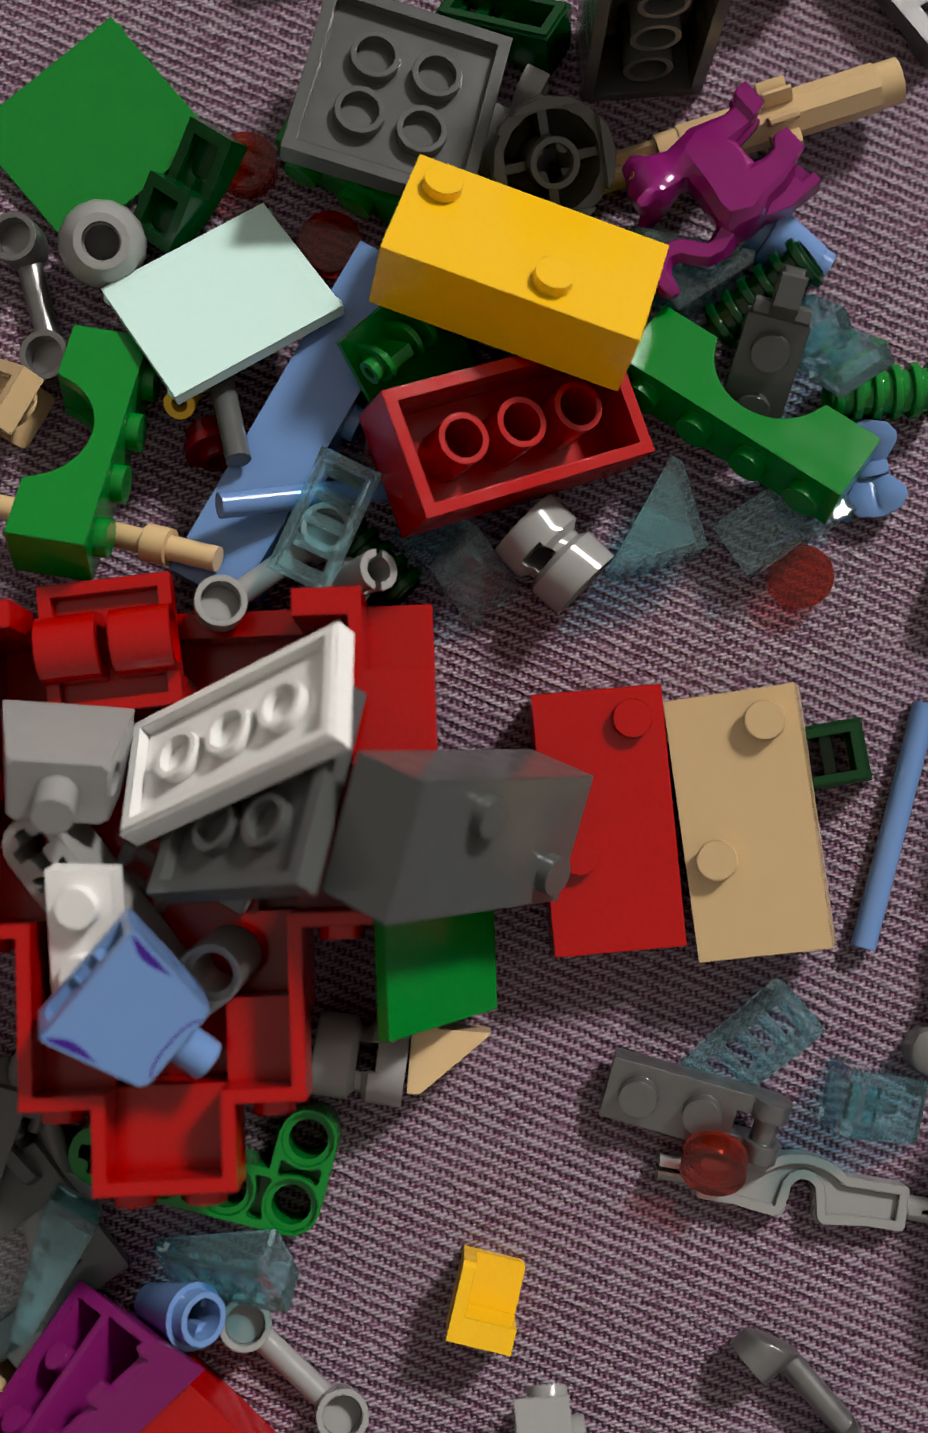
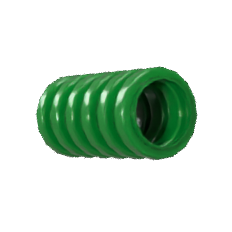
M928 361L923 368L917 362L907 363L904 369H901L899 364L894 363L888 364L883 371L879 365H868L865 372H862L859 366H849L846 373H842L838 367L829 368L823 379L822 404L823 406L828 405L855 423L861 421L863 416H866L868 420H880L882 415H886L888 420H898L902 413H904L908 419H917L924 412L926 417H928Z

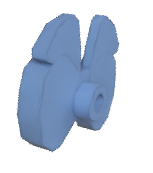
M869 419L856 422L881 438V441L866 469L835 510L832 517L842 522L850 523L852 522L853 515L859 519H878L889 516L903 507L908 496V490L905 484L889 474V464L886 460L897 442V431L887 421Z

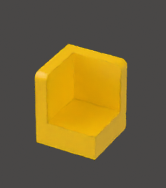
M467 1245L463 1246L446 1319V1341L511 1357L517 1332L515 1312L525 1273V1263L522 1259Z

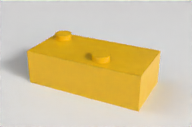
M420 154L380 246L368 302L618 392L641 341L669 245Z

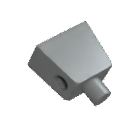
M3 699L2 768L6 815L12 819L30 820L38 831L48 835L63 834L72 827L73 823L101 824L108 821L127 781L135 709Z

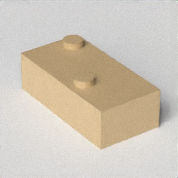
M793 682L664 701L665 721L699 963L833 949L836 937L800 690L797 684Z

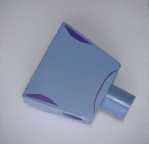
M128 908L125 909L38 1011L39 1040L54 1049L137 1087L149 1085L169 1061L193 1078L198 1079L205 1075L213 1066L222 1047L219 1041L199 1028L210 1011L204 987L148 926Z

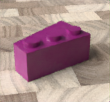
M79 1280L1 1392L0 1433H139L205 1369L129 1310Z

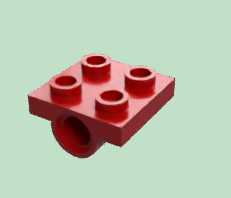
M169 571L35 587L38 618L34 619L32 624V649L37 674L41 683L46 686L47 702L132 708L135 711L166 708L186 698L173 575Z

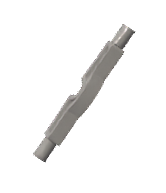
M706 1148L698 1151L697 1159L663 1154V1152H659L656 1159L659 1166L655 1165V1180L693 1185V1191L696 1196L704 1200L734 1204L767 1215L778 1216L785 1211V1204L789 1198L792 1185L798 1180H808L811 1191L810 1215L815 1221L824 1225L868 1226L900 1232L904 1230L906 1220L928 1224V1197L911 1195L909 1188L899 1180L842 1171L829 1159L811 1151L800 1149L779 1150L775 1166L769 1168L750 1164L739 1155Z

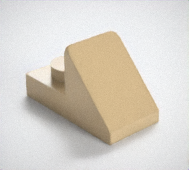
M0 359V437L19 448L26 449L31 444L53 407L55 399L53 395L41 388L44 382L43 378L24 365Z
M449 1023L411 1035L406 1094L420 1095L491 1034L490 1027Z

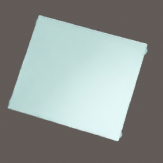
M264 203L140 267L115 283H110L101 288L104 302L111 306L167 388L169 397L174 399L178 405L345 314L342 301L334 295L275 219L272 211Z

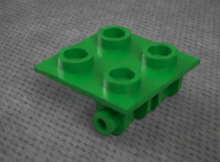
M382 306L376 308L336 342L369 404L383 390L478 366L464 336Z

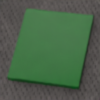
M110 17L0 105V167L58 234L64 217L80 203L92 199L113 200L127 208L136 203L140 198L150 170L168 175L190 116L198 117L124 33L122 26Z
M494 910L384 925L374 919L378 1041L394 1043L398 1039L497 1009Z

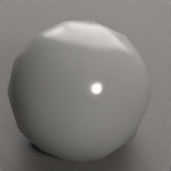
M92 199L76 205L64 217L58 231V252L64 267L77 281L91 288L101 289L142 267L147 254V238L141 222L129 208L113 200Z

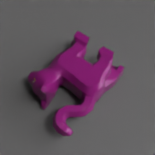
M747 81L739 85L734 91L733 98L729 101L730 109L724 115L689 128L667 151L648 156L632 155L622 167L628 198L640 216L636 228L641 235L647 234L666 215L678 196L686 192L701 207L715 229L711 239L707 242L679 238L664 243L669 245V249L655 291L660 297L672 300L678 297L680 293L679 286L672 275V268L676 264L685 263L692 266L711 267L725 260L739 243L749 240L765 225L790 215L819 191L821 183L819 176L815 172L813 174L808 173L800 165L796 167L804 150V145L788 127L780 130L773 137L771 152L764 159L753 162L742 150L741 146L755 133L760 125L757 115L765 103Z

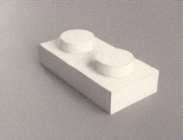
M54 863L44 870L52 995L125 911L121 864Z

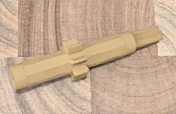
M892 57L873 64L870 62L793 88L791 84L786 85L784 75L754 84L755 91L765 103L757 115L760 125L741 148L747 155L760 150L770 153L773 137L786 127L804 143V136L879 113L882 109L904 103L906 100V84L898 59ZM730 108L675 125L672 129L653 134L651 140L617 150L615 178L610 189H605L604 194L627 187L622 167L630 156H648L665 152L689 128L722 116Z

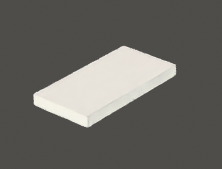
M340 621L332 623L134 723L120 836L139 846L350 750L355 633Z

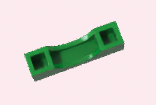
M664 304L644 329L641 341L627 370V375L641 413H651L673 427L677 434L688 444L706 448L728 462L731 469L740 477L749 481H758L777 493L795 512L805 516H813L826 524L866 469L881 438L828 405H824L809 414L794 418L766 417L744 408L725 391L717 376L714 354L718 337Z
M74 324L57 374L66 414L89 428L92 432L91 437L83 450L67 464L46 473L22 477L3 533L15 570L88 581L94 580L100 558L108 559L112 554L116 536V523L113 515L116 505H125L129 498L132 483V470L129 466L133 452L141 453L144 448L147 435V417L144 413L148 402H157L162 381L129 333Z

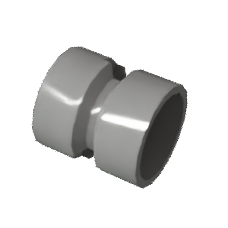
M549 494L518 521L498 544L494 554L518 578L530 575L534 579L532 592L558 615L604 571L615 556L591 532L578 534L574 530L577 518L552 494ZM551 549L556 553L554 556H552Z
M322 1010L312 1059L313 1091L311 1095L346 1100L353 1091H359L365 1103L401 1107L411 1036L398 1039L394 1043L378 1041V1018L370 1026L362 1024L358 1014ZM361 1046L378 1049L375 1072L358 1071Z

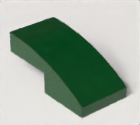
M190 116L168 175L150 170L135 208L134 215L141 222L147 241L167 254L193 240L227 192L242 163L248 146L212 124Z

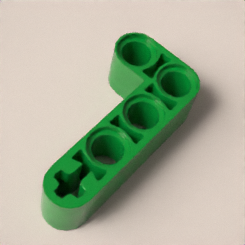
M309 1100L296 1106V1111L289 1113L278 1134L273 1155L245 1148V1181L247 1191L243 1195L237 1197L228 1196V1201L202 1206L186 1204L185 1195L157 1196V1203L282 1236H297L305 1233L315 1224L325 1200L341 1139L342 1124L339 1115L330 1105L322 1101ZM305 1119L315 1120L326 1129L328 1142L321 1148L307 1149L296 1141L294 1125ZM91 1123L73 1138L68 1152L71 1171L79 1180L89 1185H92ZM288 1184L298 1185L309 1194L311 1206L306 1211L291 1213L280 1205L277 1190Z

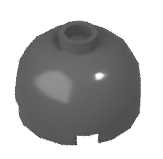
M537 95L513 106L496 124L487 147V173L490 180L588 216L597 209L595 205L602 198L605 189H610L615 178L616 147L608 124L599 114H595L588 105L567 95Z

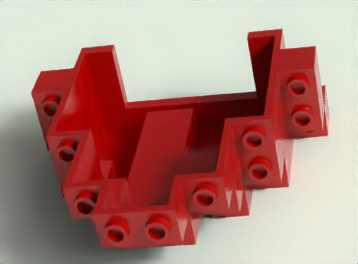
M361 586L291 588V609L246 611L241 623L235 629L227 632H216L206 628L198 621L194 613L177 614L186 697L337 621H340L355 633L353 685L366 693L367 696L350 760L353 764L346 775L316 895L253 899L246 912L241 914L218 901L165 904L146 894L163 835L139 846L120 836L126 783L109 820L101 824H90L186 949L190 948L215 928L224 924H237L247 928L256 936L261 946L262 960L259 969L231 1000L206 1017L199 1026V1028L222 1045L220 1054L209 1071L202 1077L195 1079L169 1061L149 1085L137 1087L54 1049L39 1040L38 1011L52 996L47 914L13 872L3 856L2 840L4 832L17 819L10 818L5 812L2 768L3 699L47 702L46 686L41 683L37 674L32 649V624L34 619L38 618V615L10 599H0V953L11 952V949H15L18 1113L41 1112V1123L65 1124L84 1120L85 1110H90L92 1198H114V1207L124 1209L157 1204V1196L185 1195L186 1204L197 1206L228 1201V1193L238 1192L246 1179L244 1104L253 1103L254 1114L258 1115L288 1114L296 1111V1102L307 1101L311 1095L313 1082L310 1007L316 1001L313 927H318L319 940L361 938V935L364 934V925L374 924L373 918L322 891L357 752L438 750L432 604L367 606ZM164 708L135 711L134 723ZM44 835L43 839L45 843L48 844L49 841L46 835ZM212 953V960L215 966L224 973L233 974V968L229 960L223 955Z

